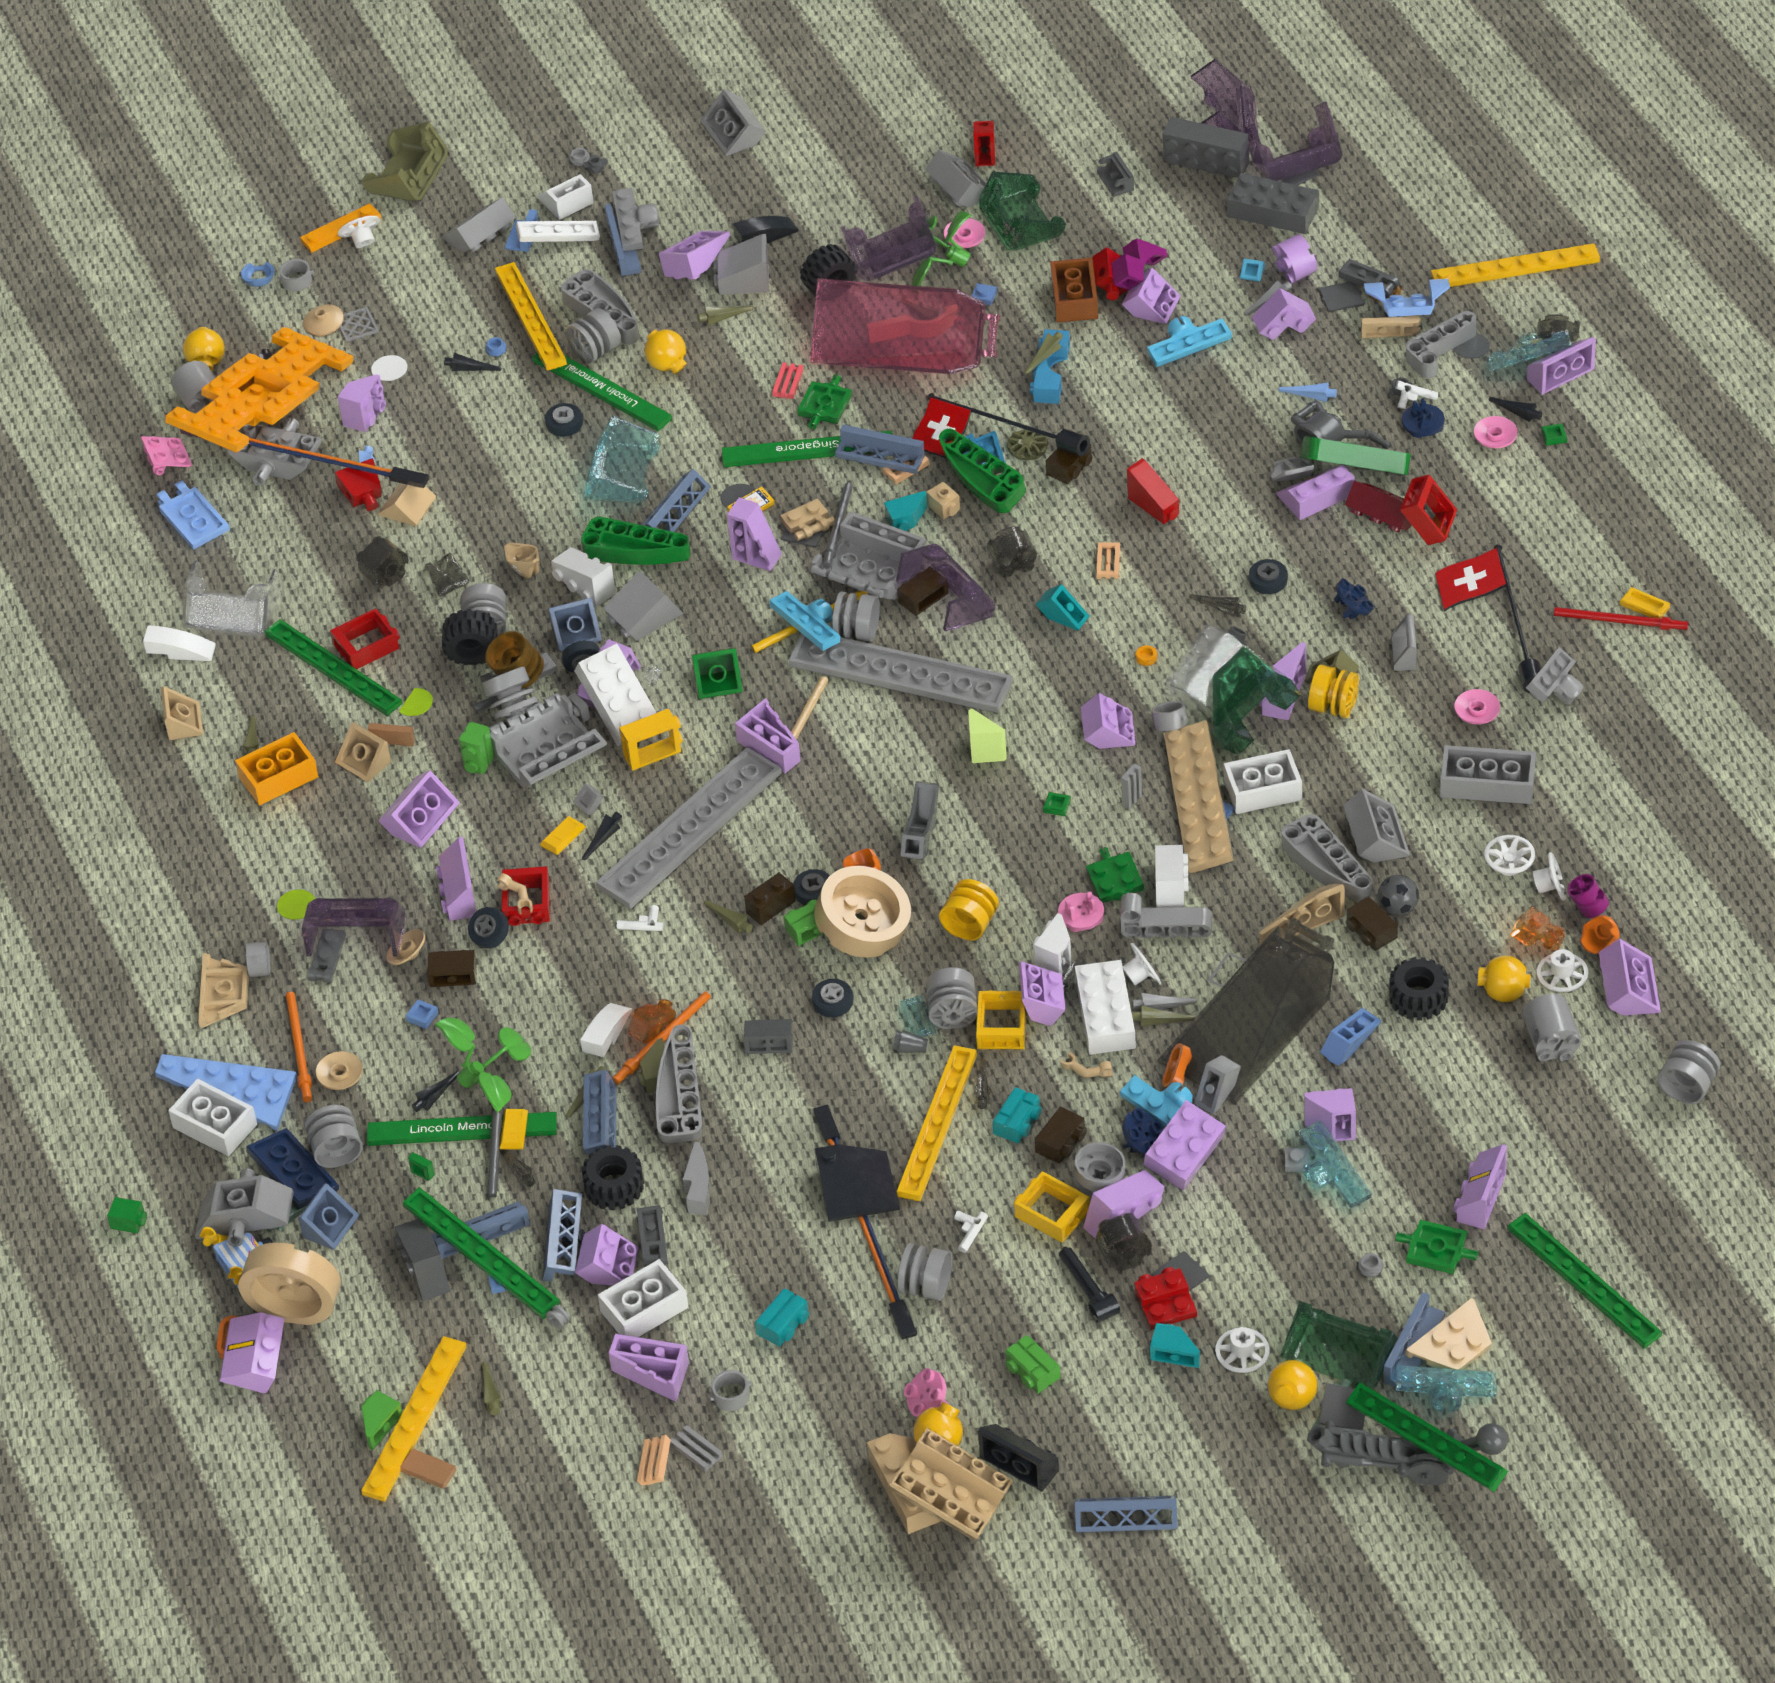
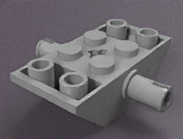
M288 418L282 429L260 424L254 427L246 424L239 429L240 433L249 436V438L315 453L322 442V438L296 433L299 422L294 418L292 421L291 418ZM246 445L237 453L227 449L228 454L248 471L256 472L252 480L257 485L260 483L261 486L266 483L269 475L291 480L303 472L311 459Z
M246 1168V1175L244 1176L245 1169H242L239 1179L216 1182L201 1202L195 1238L203 1239L199 1236L202 1229L210 1227L217 1234L229 1235L227 1238L228 1244L236 1247L237 1239L238 1246L243 1243L244 1232L288 1226L294 1193L293 1189L263 1175L255 1176V1172L249 1168Z

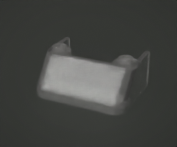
M194 560L184 585L183 625L186 630L247 638H260L264 636V631L270 626L282 594L278 570L273 569L267 585H252L247 590L246 595L206 591L207 585L206 581L202 578L199 562Z

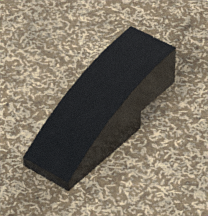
M762 216L733 223L734 237L739 243L761 234H766L768 244L799 231L789 217Z

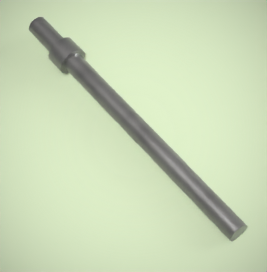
M850 482L844 485L830 539L824 548L822 564L824 568L831 567L832 560L836 557L838 551L836 546L840 535V524L844 520L853 488Z

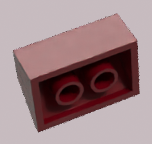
M1353 482L1344 504L1351 508L1350 512L1362 516L1364 513L1370 516V521L1378 524L1385 522L1389 524L1387 528L1396 532H1400L1401 529L1408 530L1412 526L1400 511L1404 498L1369 483Z

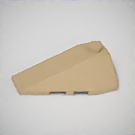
M1329 884L1311 891L1259 932V946L1261 949L1344 917L1345 887L1343 884Z

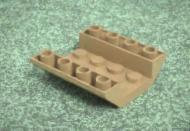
M926 1428L902 1469L898 1471L891 1482L889 1490L976 1542L1013 1480L985 1464L982 1460L962 1450L959 1446L944 1439L939 1434Z

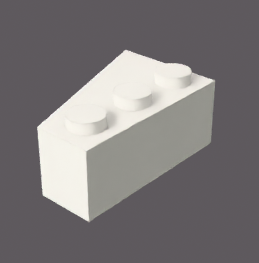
M570 547L551 561L552 575L557 581L564 582L571 592H577L581 595L583 600L592 598L593 605L597 607L616 594L612 564L606 563L603 565L598 558L591 560L587 558L588 555Z
M1183 845L1155 846L1156 908L1184 907V891H1189L1188 854H1183Z

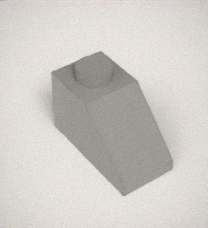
M1223 1055L1206 1063L1194 1104L1214 1115L1235 1087L1241 1066Z

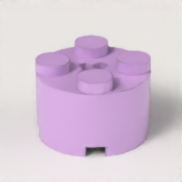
M1301 234L1272 247L1273 253L1278 259L1275 261L1277 269L1280 272H1286L1285 277L1291 284L1318 269L1314 254L1310 255L1308 251L1310 246Z

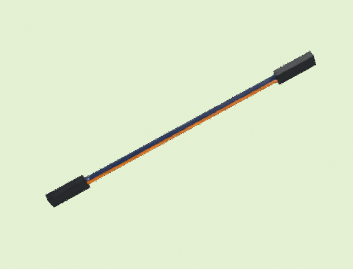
M180 429L181 434L198 437ZM249 438L248 445L387 476L389 481L424 488L429 480V474L398 467L386 469Z
M828 1104L813 1108L825 1143L828 1142L830 1146L839 1144L840 1134ZM868 1215L858 1217L891 1301L889 1308L901 1339L917 1336V1331L905 1300H901Z

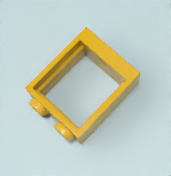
M669 708L619 727L623 756L632 771L681 752L680 744L683 743V739L678 730L681 728L678 717L676 715L673 716ZM666 731L669 732V738L640 749L637 748V742Z
M979 991L976 1032L977 1049H1025L1026 1008L1022 1001L1021 991ZM985 1010H1019V1028H984Z
M1043 1171L1037 1178H1033L1030 1181L1028 1188L1023 1194H1019L1014 1201L1016 1218L1061 1243L1067 1239L1087 1216L1090 1205L1089 1196ZM1044 1192L1070 1205L1057 1222L1031 1209Z

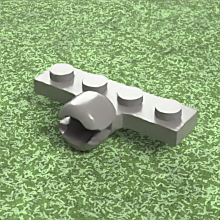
M633 188L612 191L623 251L643 249L641 229L645 230L659 226L656 204L636 206Z
M1559 647L1528 684L1526 689L1530 691L1534 698L1539 699L1542 703L1553 692L1554 696L1563 704L1569 705L1582 692L1584 687L1574 676L1568 674V671L1576 661Z

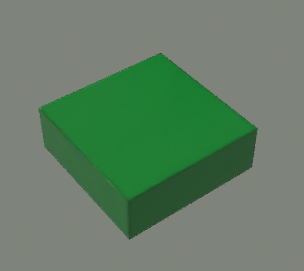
M1563 424L1541 427L1546 446L1567 443V435Z
M1049 792L1043 807V813L1066 816L1071 796Z
M414 1152L411 1153L408 1157L411 1173L427 1181L431 1180L435 1175L432 1161Z

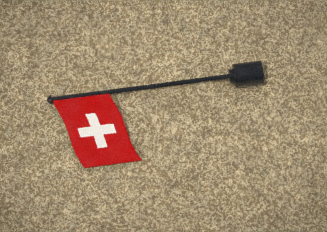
M934 393L928 395L929 404L926 413L912 438L924 441L925 452L946 458L939 441V434L944 429L951 428L963 435L967 429L971 413H975L1053 438L1059 450L1078 456H1084L1090 446V439L1087 435L1068 429H1063L1055 435L936 397Z
M1497 544L1494 546V549L1480 556L1449 565L1437 571L1435 576L1444 612L1458 604L1489 595L1506 587L1525 658L1519 664L1518 671L1523 690L1530 693L1526 687L1540 671L1541 666L1538 660L1529 659L1501 553L1502 546Z

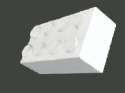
M618 644L577 664L574 671L617 746L622 745L619 727L656 713Z
M1121 960L1075 966V982L1089 1055L1135 1049V1029Z

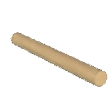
M824 676L820 677L791 730L796 740L828 683V679Z

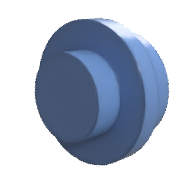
M498 337L489 339L485 347L487 354L490 356H500L507 349L506 343Z

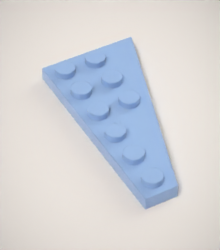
M165 1054L161 1055L155 1071L156 1077L186 1089L198 1078L253 1106L257 1122L264 1123L276 1131L279 1129L297 1078V1074L294 1071Z

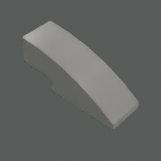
M694 1142L683 1177L685 1193H688L686 1198L688 1213L707 1216L710 1204L708 1166L700 1142Z

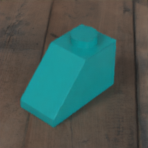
M921 491L884 502L885 517L889 525L903 531L914 528L927 509L926 492Z
M1062 584L1046 590L1035 604L1049 620L1077 631L1090 616Z
M1156 1323L1150 1345V1360L1199 1368L1200 1351L1183 1329L1172 1324Z

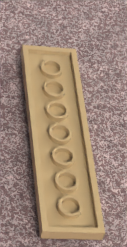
M1207 720L1164 733L1184 853L1188 854L1189 873L1234 861Z

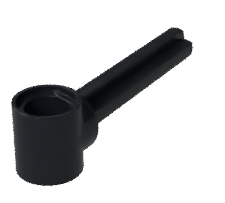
M1063 1247L1059 1252V1256L1089 1298V1311L1092 1316L1095 1315L1097 1318L1096 1322H1102L1119 1314L1120 1307L1115 1296L1112 1293L1102 1292L1072 1248Z

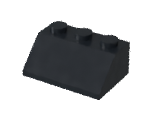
M992 1424L978 1429L980 1458L1043 1492L1059 1472L1058 1457L1053 1452L1045 1451L1036 1446L1031 1440L1017 1436L1009 1428Z

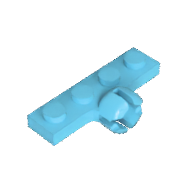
M1180 316L1182 324L1175 318L1168 325V333L1171 338L1148 346L1147 353L1155 366L1159 367L1230 340L1232 333L1223 318L1201 327H1196L1188 317Z
M786 591L769 600L770 607L822 651L840 642V635L827 625L832 621L833 610L824 599H817L811 602L810 605H804Z
M1136 1075L1120 1091L1122 1098L1135 1107L1147 1112L1164 1127L1167 1126L1185 1100L1192 1103L1193 1095L1187 1087L1179 1091V1088L1182 1086L1179 1082L1171 1083L1164 1091L1160 1092Z

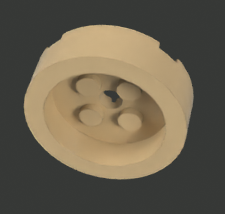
M850 866L837 870L825 881L815 904L814 916L820 933H824L831 940L830 944L849 955L869 958L881 956L884 952L897 946L909 923L911 905L905 890L888 874L871 867ZM861 912L865 920L858 919L855 914Z
M267 1243L254 1248L246 1259L238 1283L242 1298L251 1308L258 1313L263 1312L284 1318V1322L303 1325L320 1323L331 1315L339 1293L341 1279L336 1268L327 1259L310 1249L308 1253L294 1249L295 1245L288 1243Z

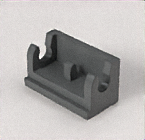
M1117 151L1098 161L1100 164L1107 163L1106 166L1098 168L1097 173L1113 197L1134 190V176Z
M792 1019L746 1020L744 1022L745 1054L792 1053Z

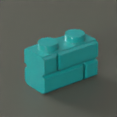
M1015 1087L992 1121L993 1134L1015 1143H1019L1022 1137H1027L1031 1130V1123L1033 1120H1038L1042 1112L1038 1095L1030 1092L1026 1093L1025 1090Z
M784 1288L755 1321L756 1334L779 1347L785 1340L790 1341L796 1327L799 1324H804L808 1319L809 1312L806 1299L797 1294L794 1295L793 1292Z

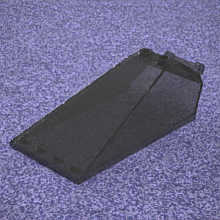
M1296 918L1290 921L1285 930L1278 926L1159 1057L1157 1063L1166 1067L1173 1048L1179 1043L1190 1047L1192 1058L1186 1067L1184 1077L1200 1086L1206 1063L1223 1055L1241 1066L1235 1087L1226 1098L1227 1101L1236 1105L1330 999L1335 962L1328 951L1334 944V938L1328 935L1323 936L1304 926ZM1298 932L1321 945L1317 947L1295 934Z

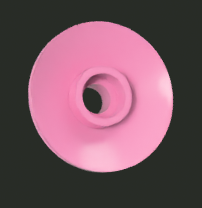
M968 218L956 231L952 239L963 248L974 247L983 241L985 228L979 221ZM949 223L944 230V238H946L948 234L947 231L951 223Z
M1490 416L1476 424L1474 436L1483 446L1503 448L1515 441L1517 427L1511 420L1505 417Z
M1468 690L1459 695L1455 701L1457 716L1470 724L1488 723L1494 720L1500 711L1498 698L1486 690Z

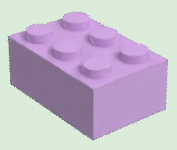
M1185 1100L1145 1154L1143 1165L1176 1187L1184 1190L1223 1138L1226 1126Z

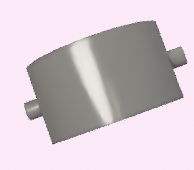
M291 259L281 265L279 269L281 277H277V279L282 281L285 289L301 291L312 283L311 275L314 274V270L310 271L309 263L305 260ZM295 272L305 273L303 276L298 278L287 277L288 275Z
M1165 702L1152 708L1154 726L1158 731H1173L1188 724L1186 707L1183 702Z
M267 941L246 944V961L249 977L270 976V953Z
M737 1370L722 1371L712 1381L713 1396L709 1397L710 1401L714 1400L716 1406L724 1411L739 1410L749 1401V1386H752L751 1381L748 1382L745 1375ZM731 1383L738 1384L744 1388L740 1395L733 1398H725L717 1393L721 1387Z

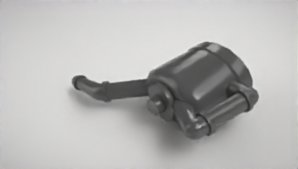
M1317 400L1308 403L1306 407L1294 413L1291 417V422L1296 425L1294 433L1301 444H1303L1304 436L1339 442L1344 438L1369 439L1384 449H1389L1391 446L1388 441H1385L1368 429L1345 430L1341 419L1334 414L1325 412L1321 403ZM1312 412H1316L1315 414H1313L1312 416H1310V417H1309L1308 419H1306L1305 421L1302 420V419H1304L1306 416H1308L1309 414H1311Z

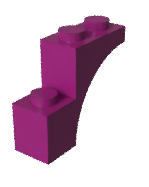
M1136 238L1132 240L1129 244L1122 247L1124 255L1111 263L1114 285L1131 290L1144 281L1143 270L1145 264L1155 265L1168 257L1167 249L1142 239Z

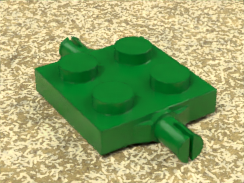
M834 374L829 383L811 382L797 409L798 416L811 418L808 423L810 429L813 428L815 430L819 421L838 424L852 397V389L843 388L838 385L841 381V376L837 375L836 377V374Z
M1104 847V851L1102 848L1099 850L1102 860L1086 865L1089 877L1102 903L1112 900H1120L1121 902V897L1124 894L1145 890L1129 851L1111 857L1108 848Z
M1424 1220L1419 1221L1417 1229L1412 1235L1398 1231L1395 1242L1409 1244L1406 1263L1449 1274H1454L1457 1264L1462 1257L1477 1261L1479 1251L1465 1248L1466 1230Z

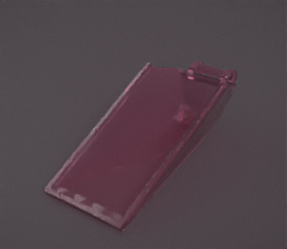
M817 279L810 363L953 374L977 368L981 363V356L997 357L995 346L997 324L1000 321V315L985 314L986 306L983 301L958 289ZM984 320L989 321L987 350H982Z

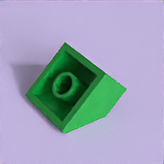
M736 648L691 655L699 699L743 692Z

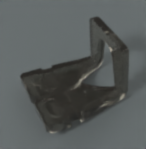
M452 553L445 554L439 561L433 564L431 562L426 563L422 569L423 572L428 570L431 581L435 584V590L440 597L452 592L454 588L458 589L469 584L470 581L466 573H463L462 567ZM447 561L445 570L435 567Z

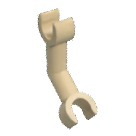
M502 873L497 879L500 882L497 887L505 891L510 889L518 892L519 901L517 906L519 914H521V908L524 906L529 907L530 913H532L533 905L532 901L528 899L526 886L513 881L510 876Z
M1068 1053L1071 1062H1065L1060 1059L1061 1066L1064 1069H1072L1083 1078L1113 1076L1110 1061H1104L1098 1067L1086 1069L1076 1061L1073 1053Z

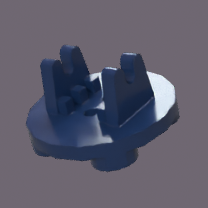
M1424 398L1420 400L1419 404L1417 401H1413L1412 406L1407 408L1402 416L1403 428L1415 438L1432 436L1444 428L1445 417L1443 412L1434 405L1426 404Z
M1344 578L1336 584L1337 595L1334 598L1335 602L1347 605L1342 613L1344 618L1349 617L1351 620L1359 614L1366 616L1375 608L1373 603L1365 596L1367 592L1361 585L1357 584L1354 586Z
M1141 1108L1132 1110L1125 1115L1122 1121V1131L1126 1140L1122 1147L1124 1149L1130 1147L1131 1153L1137 1152L1145 1155L1162 1133V1124L1158 1120H1154L1152 1116Z

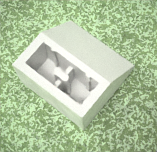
M581 174L537 195L538 199L558 220L594 203L591 184Z
M1057 913L1054 919L1047 923L1042 935L1038 936L1033 943L1035 952L1034 964L1035 966L1061 973L1062 979H1064L1072 968L1071 945L1063 917Z

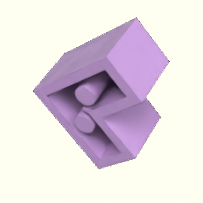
M1281 288L1252 316L1259 333L1272 340L1276 339L1288 326L1301 333L1316 320L1308 302Z

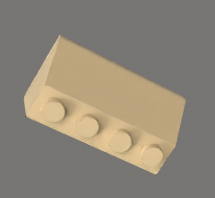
M889 1433L867 1442L868 1456L907 1533L910 1534L941 1521L889 1490L891 1482L898 1471L902 1469L916 1446L914 1438Z

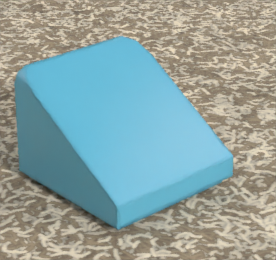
M1243 259L1240 279L1260 282L1266 266L1264 261Z

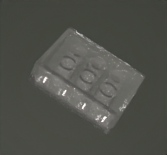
M1206 624L1164 682L1165 700L1183 702L1186 708L1225 722L1262 670L1266 661L1228 632Z

